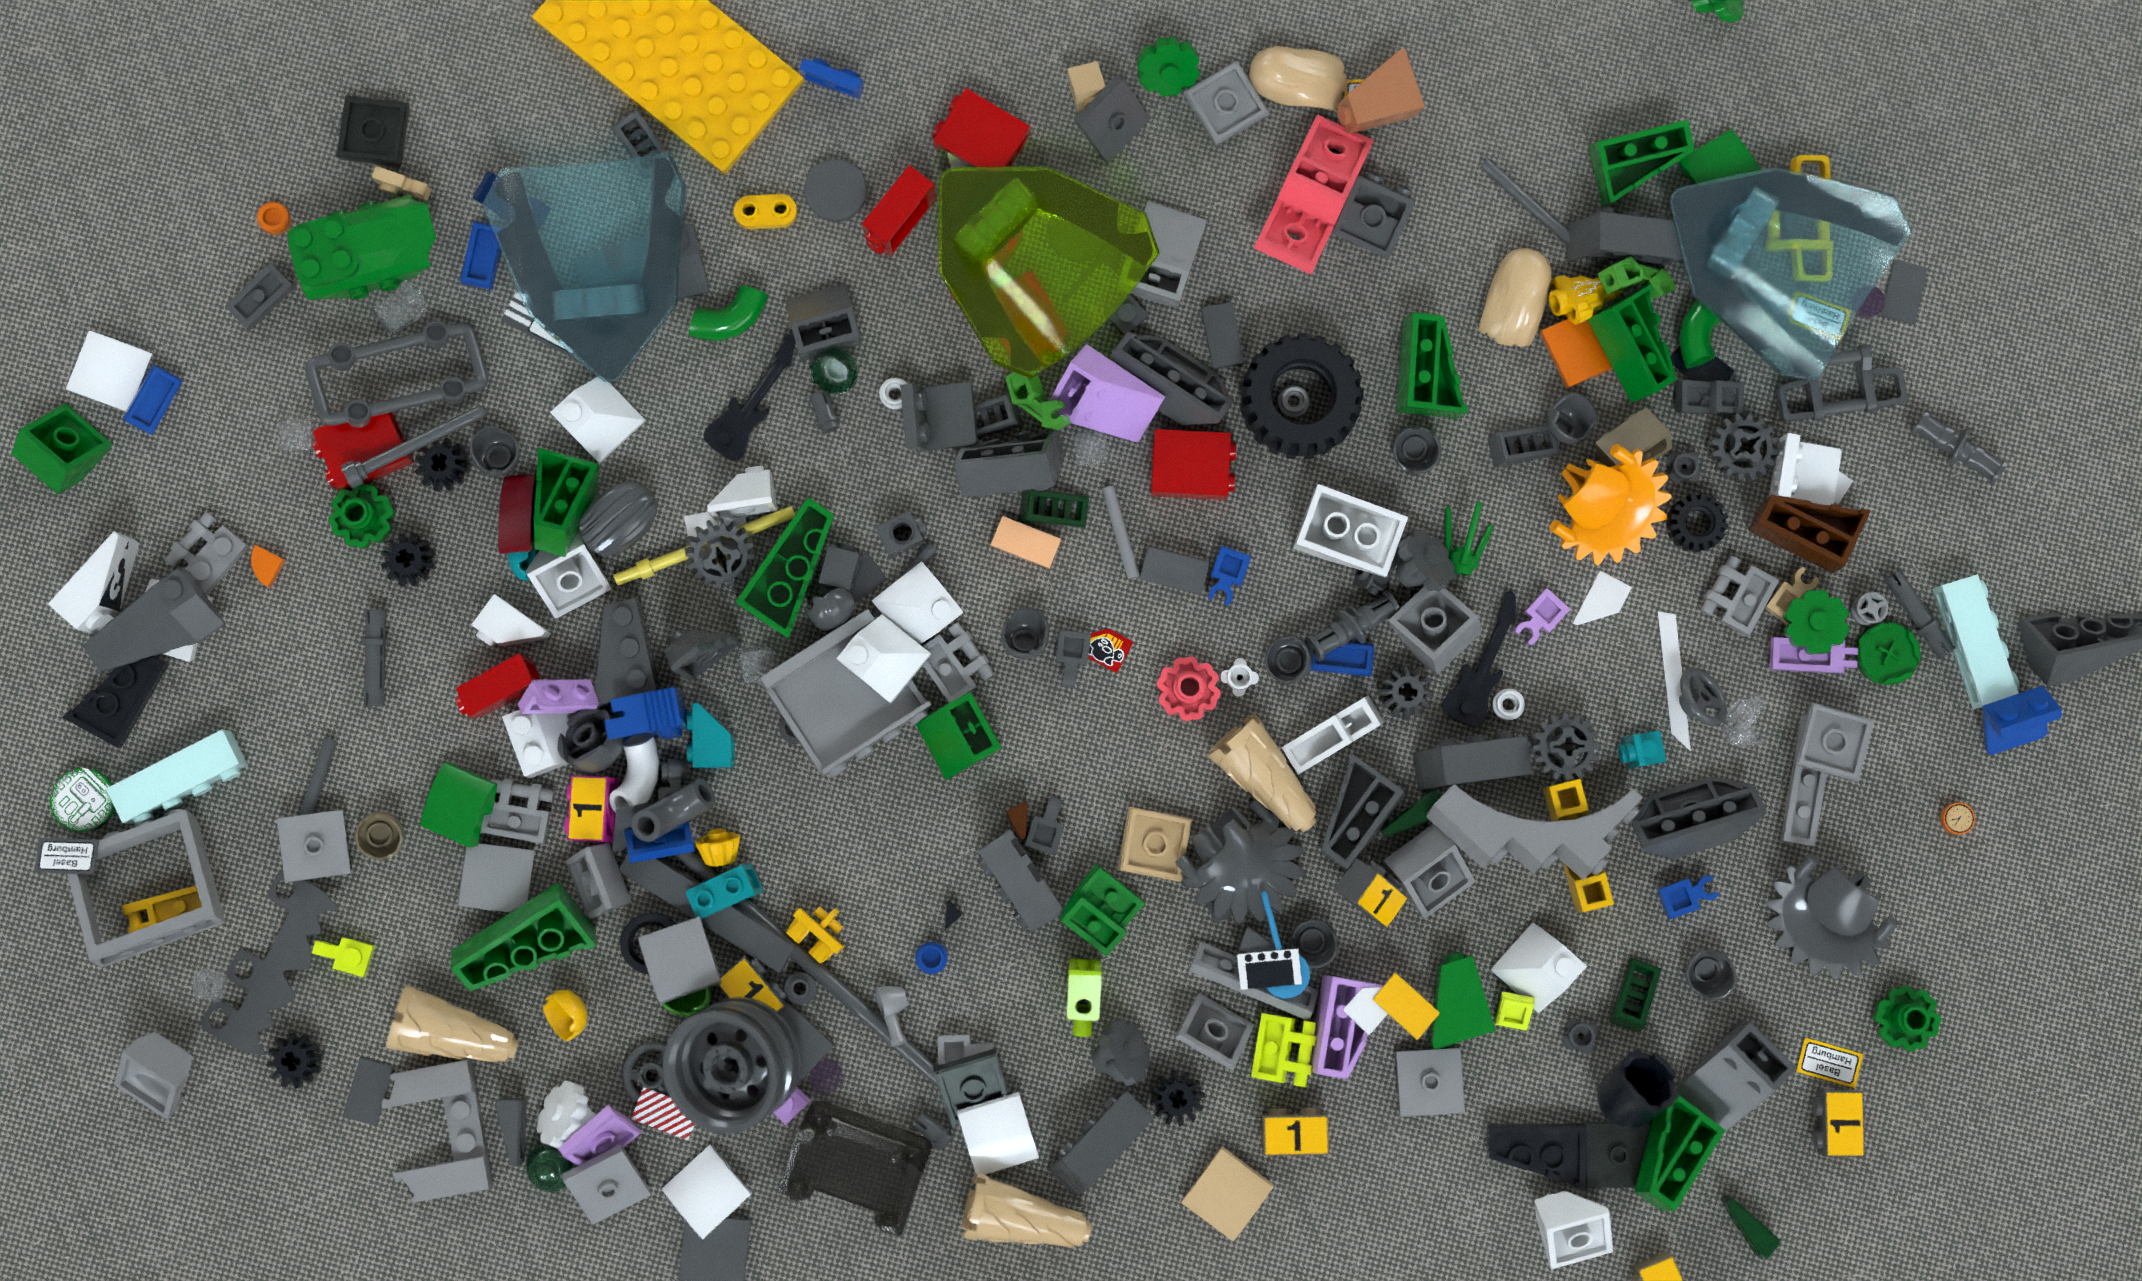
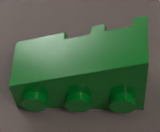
M1652 284L1625 295L1587 319L1631 403L1659 392L1676 380L1667 342L1661 341L1657 326L1661 319L1659 312L1654 313L1650 298V295L1654 293Z

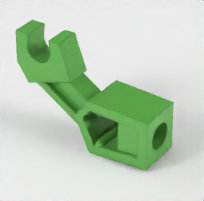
M1631 256L1597 273L1607 295L1628 289L1637 283L1643 284L1642 287L1652 284L1654 292L1650 295L1652 300L1676 290L1670 274L1664 269L1657 270L1639 264Z
M1016 370L1005 377L1012 404L1021 406L1042 422V427L1060 430L1071 423L1068 416L1060 415L1057 417L1058 411L1066 407L1064 402L1059 400L1043 402L1046 395L1037 371L1024 373Z

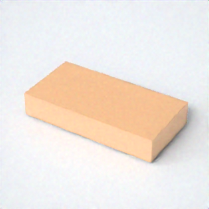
M1002 516L991 547L1050 569L1061 539Z

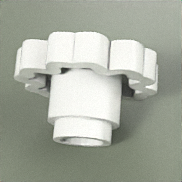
M564 1081L560 1087L555 1086L550 1094L547 1095L544 1100V1109L538 1115L537 1132L541 1133L540 1140L542 1143L559 1148L596 1116L587 1106L588 1097L583 1095V1086Z

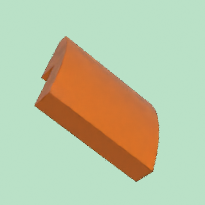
M1566 319L1541 330L1540 335L1566 389L1613 369L1587 319L1576 325L1569 319Z

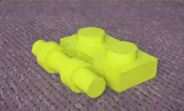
M1262 1013L1251 1077L1285 1083L1287 1071L1295 1072L1293 1085L1306 1087L1307 1077L1312 1073L1310 1059L1312 1047L1316 1046L1317 1036H1315L1316 1023L1304 1021L1302 1033L1294 1032L1296 1019ZM1292 1042L1300 1043L1297 1062L1289 1061Z

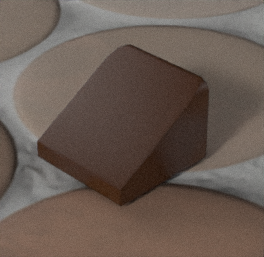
M1028 801L1011 808L1006 813L1019 840L1026 838Z

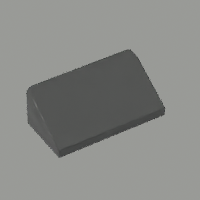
M1148 546L1140 579L1201 595L1210 562Z

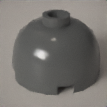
M598 708L584 709L578 712L566 723L570 728L567 730L565 737L560 733L557 746L560 757L581 772L596 773L605 770L616 761L623 748L624 737L608 740L605 720L615 718L606 710L602 711Z

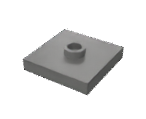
M1238 61L1233 62L1183 92V96L1215 147L1269 116L1268 109Z
M1809 703L1793 765L1849 781L1859 782L1874 720L1817 703Z
M343 809L277 818L285 883L351 873Z
M1461 1048L1395 1051L1400 1117L1465 1113Z
M621 1144L562 1174L563 1182L593 1225L651 1195L650 1188Z

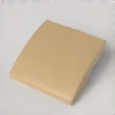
M1221 1146L1204 1168L1201 1176L1183 1197L1181 1203L1230 1240L1234 1241L1266 1199L1274 1184Z

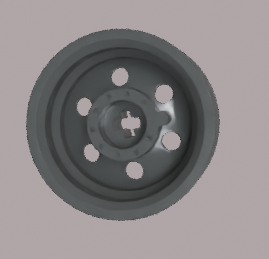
M731 997L720 1000L686 1019L670 1036L663 1056L664 1081L675 1106L695 1125L710 1132L732 1134L747 1130L783 1106L794 1093L801 1073L799 1045L787 1021L769 1005L747 997ZM710 1033H715L717 1038L710 1036ZM721 1092L729 1093V1098H725Z

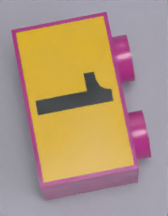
M571 775V782L568 784L566 791L567 800L569 801V815L566 816L564 822L567 840L613 843L616 813L610 805L609 797L619 787L618 778Z

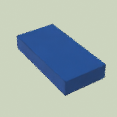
M473 221L460 278L461 284L493 290L502 246L496 233L504 229V227Z
M153 364L122 420L152 435L183 380Z
M1348 642L1345 646L1338 647L1326 654L1325 659L1321 662L1317 661L1312 655L1311 671L1371 677L1374 645Z

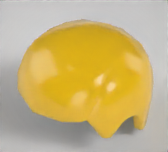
M557 990L546 997L548 1002L543 1006V1012L548 1023L561 1039L570 1041L585 1029L588 1022V1012L581 997L570 990Z

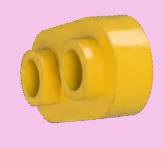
M785 194L744 196L734 206V216L738 224L745 229L785 228L795 222L798 214L794 200ZM749 206L754 207L755 212L752 215L747 216L744 214L745 208ZM777 206H786V211L783 214L776 213L775 209Z

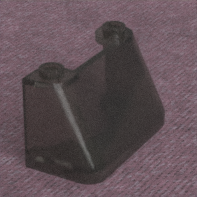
M817 1100L810 1104L799 1127L778 1193L786 1195L792 1200L802 1201L810 1198L815 1190L875 1211L874 1222L881 1231L901 1236L932 1150V1143L921 1134L831 1102Z

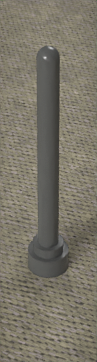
M477 406L362 463L360 460L356 462L351 460L340 467L353 489L364 483L363 480L368 478L367 474L484 418L487 410L484 406Z

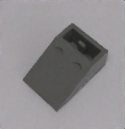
M1741 1020L1679 1083L1676 1091L1686 1101L1728 1131L1773 1094L1797 1067L1751 1022Z

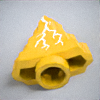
M1562 275L1551 279L1549 305L1554 315L1561 316L1565 314L1576 325L1591 318L1594 312L1602 309L1603 304L1614 300L1624 290L1607 295L1600 278L1590 279L1584 276L1569 278Z

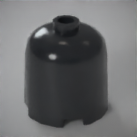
M1635 1050L1626 1055L1600 1082L1597 1089V1101L1600 1110L1614 1125L1625 1129L1641 1127L1675 1103L1679 1096L1673 1080L1677 1077L1670 1064L1659 1054L1653 1053L1649 1055L1641 1052V1050Z

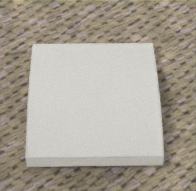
M89 330L66 390L126 412L138 391L152 353Z
M1019 1092L957 1111L976 1174L986 1175L1039 1158Z
M711 1144L662 1188L679 1213L702 1239L752 1194L731 1170L732 1167Z

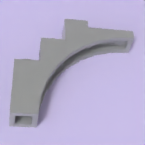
M1454 784L1433 804L1426 817L1483 869L1492 861L1497 865L1509 852L1533 875L1541 867L1548 870L1559 858L1584 880L1591 872L1597 876L1610 862L1605 857L1612 849L1609 844L1620 833L1616 829L1622 821L1628 825L1640 812L1636 806L1643 797L1636 790L1632 789L1617 803L1596 814L1574 820L1544 822L1521 819L1498 812L1474 800Z

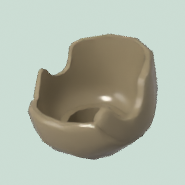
M374 812L362 818L357 824L354 835L357 848L366 857L379 861L397 855L405 839L403 825L396 816L388 812Z

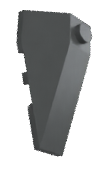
M2044 613L2020 618L2019 621L2029 667L2047 686L2075 681L2142 649V614H2109L2107 619H2094L2084 613H2078L2076 618H2060L2059 613Z

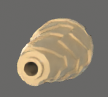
M1254 713L1242 720L1245 724L1243 728L1241 726L1232 728L1206 755L1212 763L1218 764L1246 792L1248 791L1258 802L1272 811L1289 829L1293 828L1295 831L1300 829L1304 833L1317 822V819L1314 817L1317 813L1315 811L1316 806L1303 790L1298 778L1286 763V758L1265 730L1262 721Z
M405 985L396 1009L395 1019L390 1028L386 1044L387 1049L425 1056L435 1054L455 1059L470 1058L487 1062H506L507 1057L514 1059L519 1040L513 1039L514 1033L507 1031V1029L498 1024L477 1017L474 1012L451 1005L443 998Z
M975 1174L972 1183L977 1184L976 1190H969L961 1228L965 1229V1231L962 1232L961 1238L975 1241L980 1239L992 1242L1043 1243L1074 1248V1245L1080 1247L1082 1242H1088L1091 1233V1223L1086 1222V1216H1082L1083 1213L1055 1205L1009 1184L989 1179L986 1175Z

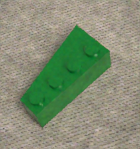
M558 882L452 949L450 968L469 991H473L509 978L510 974L523 969L529 971L539 967V964L554 958L559 960L570 956V953L573 951L596 947V928Z

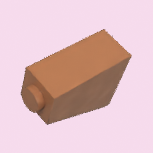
M1405 49L1397 51L1348 93L1337 105L1339 122L1341 125H1344L1347 134L1414 118L1425 107Z

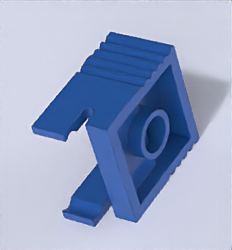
M676 687L611 699L613 713L622 717L605 720L608 740L624 737L625 741L634 735L650 733L654 736L659 735V737L664 739L683 736L682 730H687V711L683 692Z

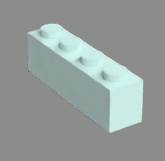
M1977 574L1933 588L1932 590L1948 638L1953 646L1956 647L1953 652L1972 708H1981L1983 705L2019 694L2017 690L2019 689V680L2015 672L2011 671L2007 661L2009 651L2005 642L2000 640L1997 631L1999 627L1998 619L1995 612L1989 608L1986 599L1988 598V589L1984 581L1980 580Z
M222 729L106 788L122 823L139 824L145 820H153V814L161 809H164L166 812L183 804L182 799L191 794L196 797L212 789L210 784L220 779L226 782L236 778L241 774L240 769L248 766L232 732Z

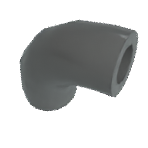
M696 779L667 797L638 811L632 819L634 834L642 841L650 842L712 808L716 802L712 788L706 781Z

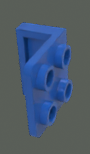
M2043 685L1983 705L1985 750L1988 754L1994 755L2044 738L2048 733L2047 723L2062 718V708Z

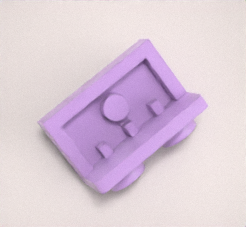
M590 679L532 680L518 703L521 714L578 713L581 709H596L599 705Z

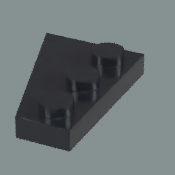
M150 656L138 662L115 668L103 683L95 690L92 689L83 697L84 700L73 710H69L62 718L109 744L122 748L169 664L155 656Z
M1487 1124V1156L1489 1159L1519 1169L1529 1170L1544 1175L1547 1178L1562 1181L1586 1190L1587 1126L1585 1124Z

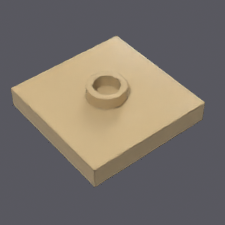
M1128 807L1118 871L1182 882L1183 872L1175 861L1184 854L1186 855L1192 819Z

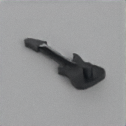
M786 334L784 336V343L774 356L776 360L742 408L738 407V400L736 397H733L726 413L706 428L704 432L706 443L728 460L739 461L744 456L752 431L768 417L770 413L768 408L759 413L755 412V410L786 366L791 367L796 345L793 334Z
M1508 591L1503 595L1502 599L1504 602L1497 615L1499 620L1475 672L1472 673L1469 670L1468 664L1463 665L1462 676L1458 685L1447 694L1442 703V709L1446 715L1469 727H1480L1485 722L1490 691L1503 675V670H1498L1493 676L1488 675L1510 624L1516 622V596L1512 591Z

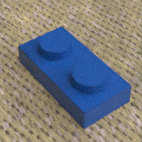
M803 58L799 72L804 77V80L857 99L861 98L864 84L863 80L859 78L860 75L845 68L838 71L830 68L829 63L818 58H813L812 61Z
M689 821L650 842L637 838L633 829L624 830L630 863L694 851Z

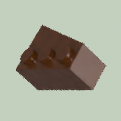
M1771 495L1760 504L1748 531L1834 574L1846 565L1871 510L1842 508L1840 505L1816 504L1808 500Z

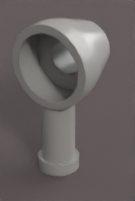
M881 986L875 988L878 1007L883 1019H885L891 1038V1046L894 1047L906 1043V1037L903 1036L897 1014L908 1006L903 987Z

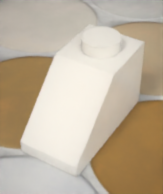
M493 594L472 623V626L479 630L476 636L490 646L494 642L501 646L544 640L548 639L551 635L546 629L495 594Z

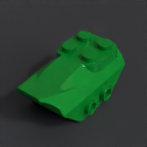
M412 194L382 203L375 201L366 202L359 205V209L349 212L337 210L329 213L326 217L298 224L287 231L288 246L295 272L308 300L345 298L359 300L368 297L369 292L375 290H395L400 287V283L411 280L431 266L428 255L432 244L437 239L428 204L414 200Z

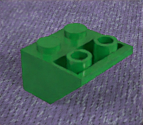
M971 691L941 707L916 724L946 781L1002 750Z

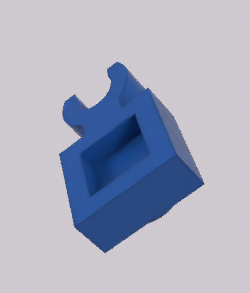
M1221 546L1210 576L1219 581L1218 584H1215L1210 589L1208 600L1212 601L1215 592L1223 591L1226 594L1224 606H1228L1233 598L1231 585L1241 587L1251 556Z
M1702 876L1697 879L1693 886L1690 879L1685 878L1656 889L1667 919H1673L1700 909L1697 899H1716L1719 896L1718 892L1707 894L1703 889L1704 884L1713 880V877Z

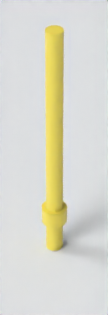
M792 506L737 526V531L745 528L748 536L793 519L795 516ZM686 547L649 560V558L636 562V566L613 574L617 586L641 577L643 580L655 576L654 572L687 560L688 557H686L684 551Z

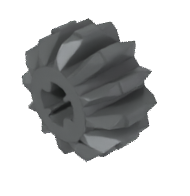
M1409 666L1403 667L1402 676L1396 668L1392 669L1390 673L1393 680L1384 677L1381 681L1385 686L1389 687V689H1382L1378 692L1379 696H1389V700L1383 702L1381 706L1387 708L1392 704L1394 706L1390 714L1392 717H1396L1400 709L1402 710L1403 720H1409L1410 709L1417 718L1420 717L1422 712L1419 706L1426 709L1431 706V703L1423 697L1434 695L1433 690H1424L1423 686L1431 682L1430 678H1425L1420 682L1418 678L1422 670L1416 669L1413 675L1410 676ZM1403 685H1407L1408 690L1413 691L1414 695L1408 698L1409 701H1405V697L1399 695L1398 691L1404 688Z

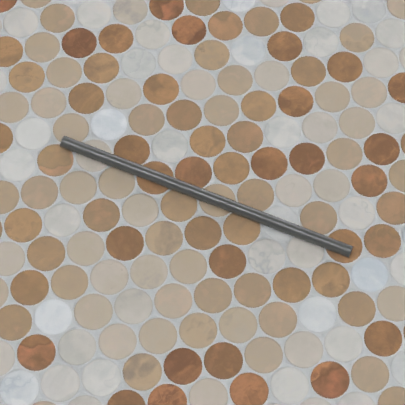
M695 851L675 855L704 882L721 875L712 866L706 865L703 858ZM749 899L735 904L794 941ZM798 944L790 958L891 1046V1038L885 1019L823 964H820L805 948ZM909 1040L902 1045L892 1047L939 1089L933 1067L937 1066Z

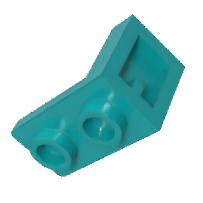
M1660 730L1620 738L1621 744L1618 745V755L1621 763H1626L1627 769L1667 762Z
M748 863L687 890L686 896L696 918L704 919L742 900L755 897L763 893L764 890L752 863Z

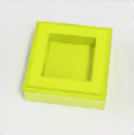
M1502 991L1495 1016V1025L1527 1031L1535 1003L1534 997Z

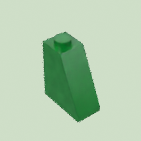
M1462 951L1444 956L1445 962L1437 965L1433 1007L1440 1013L1430 1024L1428 1039L1430 1048L1434 1050L1496 1031L1473 956H1464Z

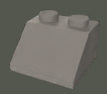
M1424 586L1388 620L1390 626L1412 654L1436 675L1482 633L1479 616L1445 587L1440 591H1429Z
M1432 824L1383 860L1393 878L1402 884L1400 888L1409 897L1411 903L1424 919L1476 882L1455 843L1435 824Z

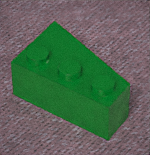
M1683 120L1588 145L1602 207L1615 202L1623 195L1695 151L1689 121Z
M1413 312L1402 319L1397 413L1458 419L1468 413L1467 405L1463 402L1459 386L1461 381L1459 374H1456L1452 358L1454 354L1443 315Z
M538 448L534 515L535 549L566 557L579 530L580 518L599 490V464Z
M1679 1095L1671 1107L1652 1119L1634 1192L1659 1211L1676 1212L1726 1130Z

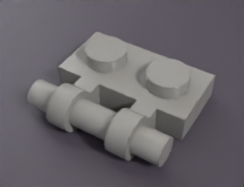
M206 511L199 520L194 519L189 525L191 529L180 542L175 541L170 547L172 551L164 560L175 568L184 559L188 563L184 570L192 574L203 592L208 595L250 546L224 525L214 534L208 528L216 518ZM202 537L207 543L195 555L190 549Z
M1729 555L1725 565H1720L1716 573L1718 578L1712 589L1706 591L1703 597L1705 602L1700 611L1707 616H1712L1715 608L1720 607L1725 611L1719 622L1747 637L1752 633L1779 580L1753 565L1748 566L1743 575L1736 571L1741 560ZM1729 582L1738 585L1731 600L1723 596Z
M959 622L948 629L954 637V640L949 644H946L939 634L922 646L931 653L923 667L949 703L977 687L970 677L977 671L984 681L995 675L988 665L990 661L985 654L981 655L972 642L974 638L969 631H964ZM962 649L971 661L964 668L954 655V652Z
M504 778L503 781L491 779V781L498 784L496 793H500L498 803L494 802L492 814L484 816L481 833L545 844L551 812L539 810V805L541 801L553 803L555 790L545 789L543 785L533 783L532 786L517 784L515 780ZM512 797L528 798L527 808L510 805Z

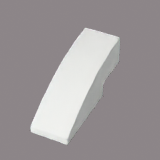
M1368 695L1281 748L1299 775L1382 725L1385 721Z

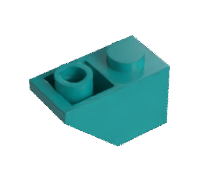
M692 703V711H687V729L692 730V743L687 744L688 762H693V768L695 769L735 768V737L701 704Z

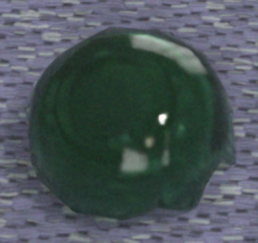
M839 348L823 350L815 356L809 366L812 383L819 385L823 391H828V393L833 395L847 393L856 384L858 379L856 361L847 351Z
M541 1142L530 1153L525 1168L529 1181L541 1191L553 1193L566 1187L562 1174L578 1165L563 1157L558 1148Z

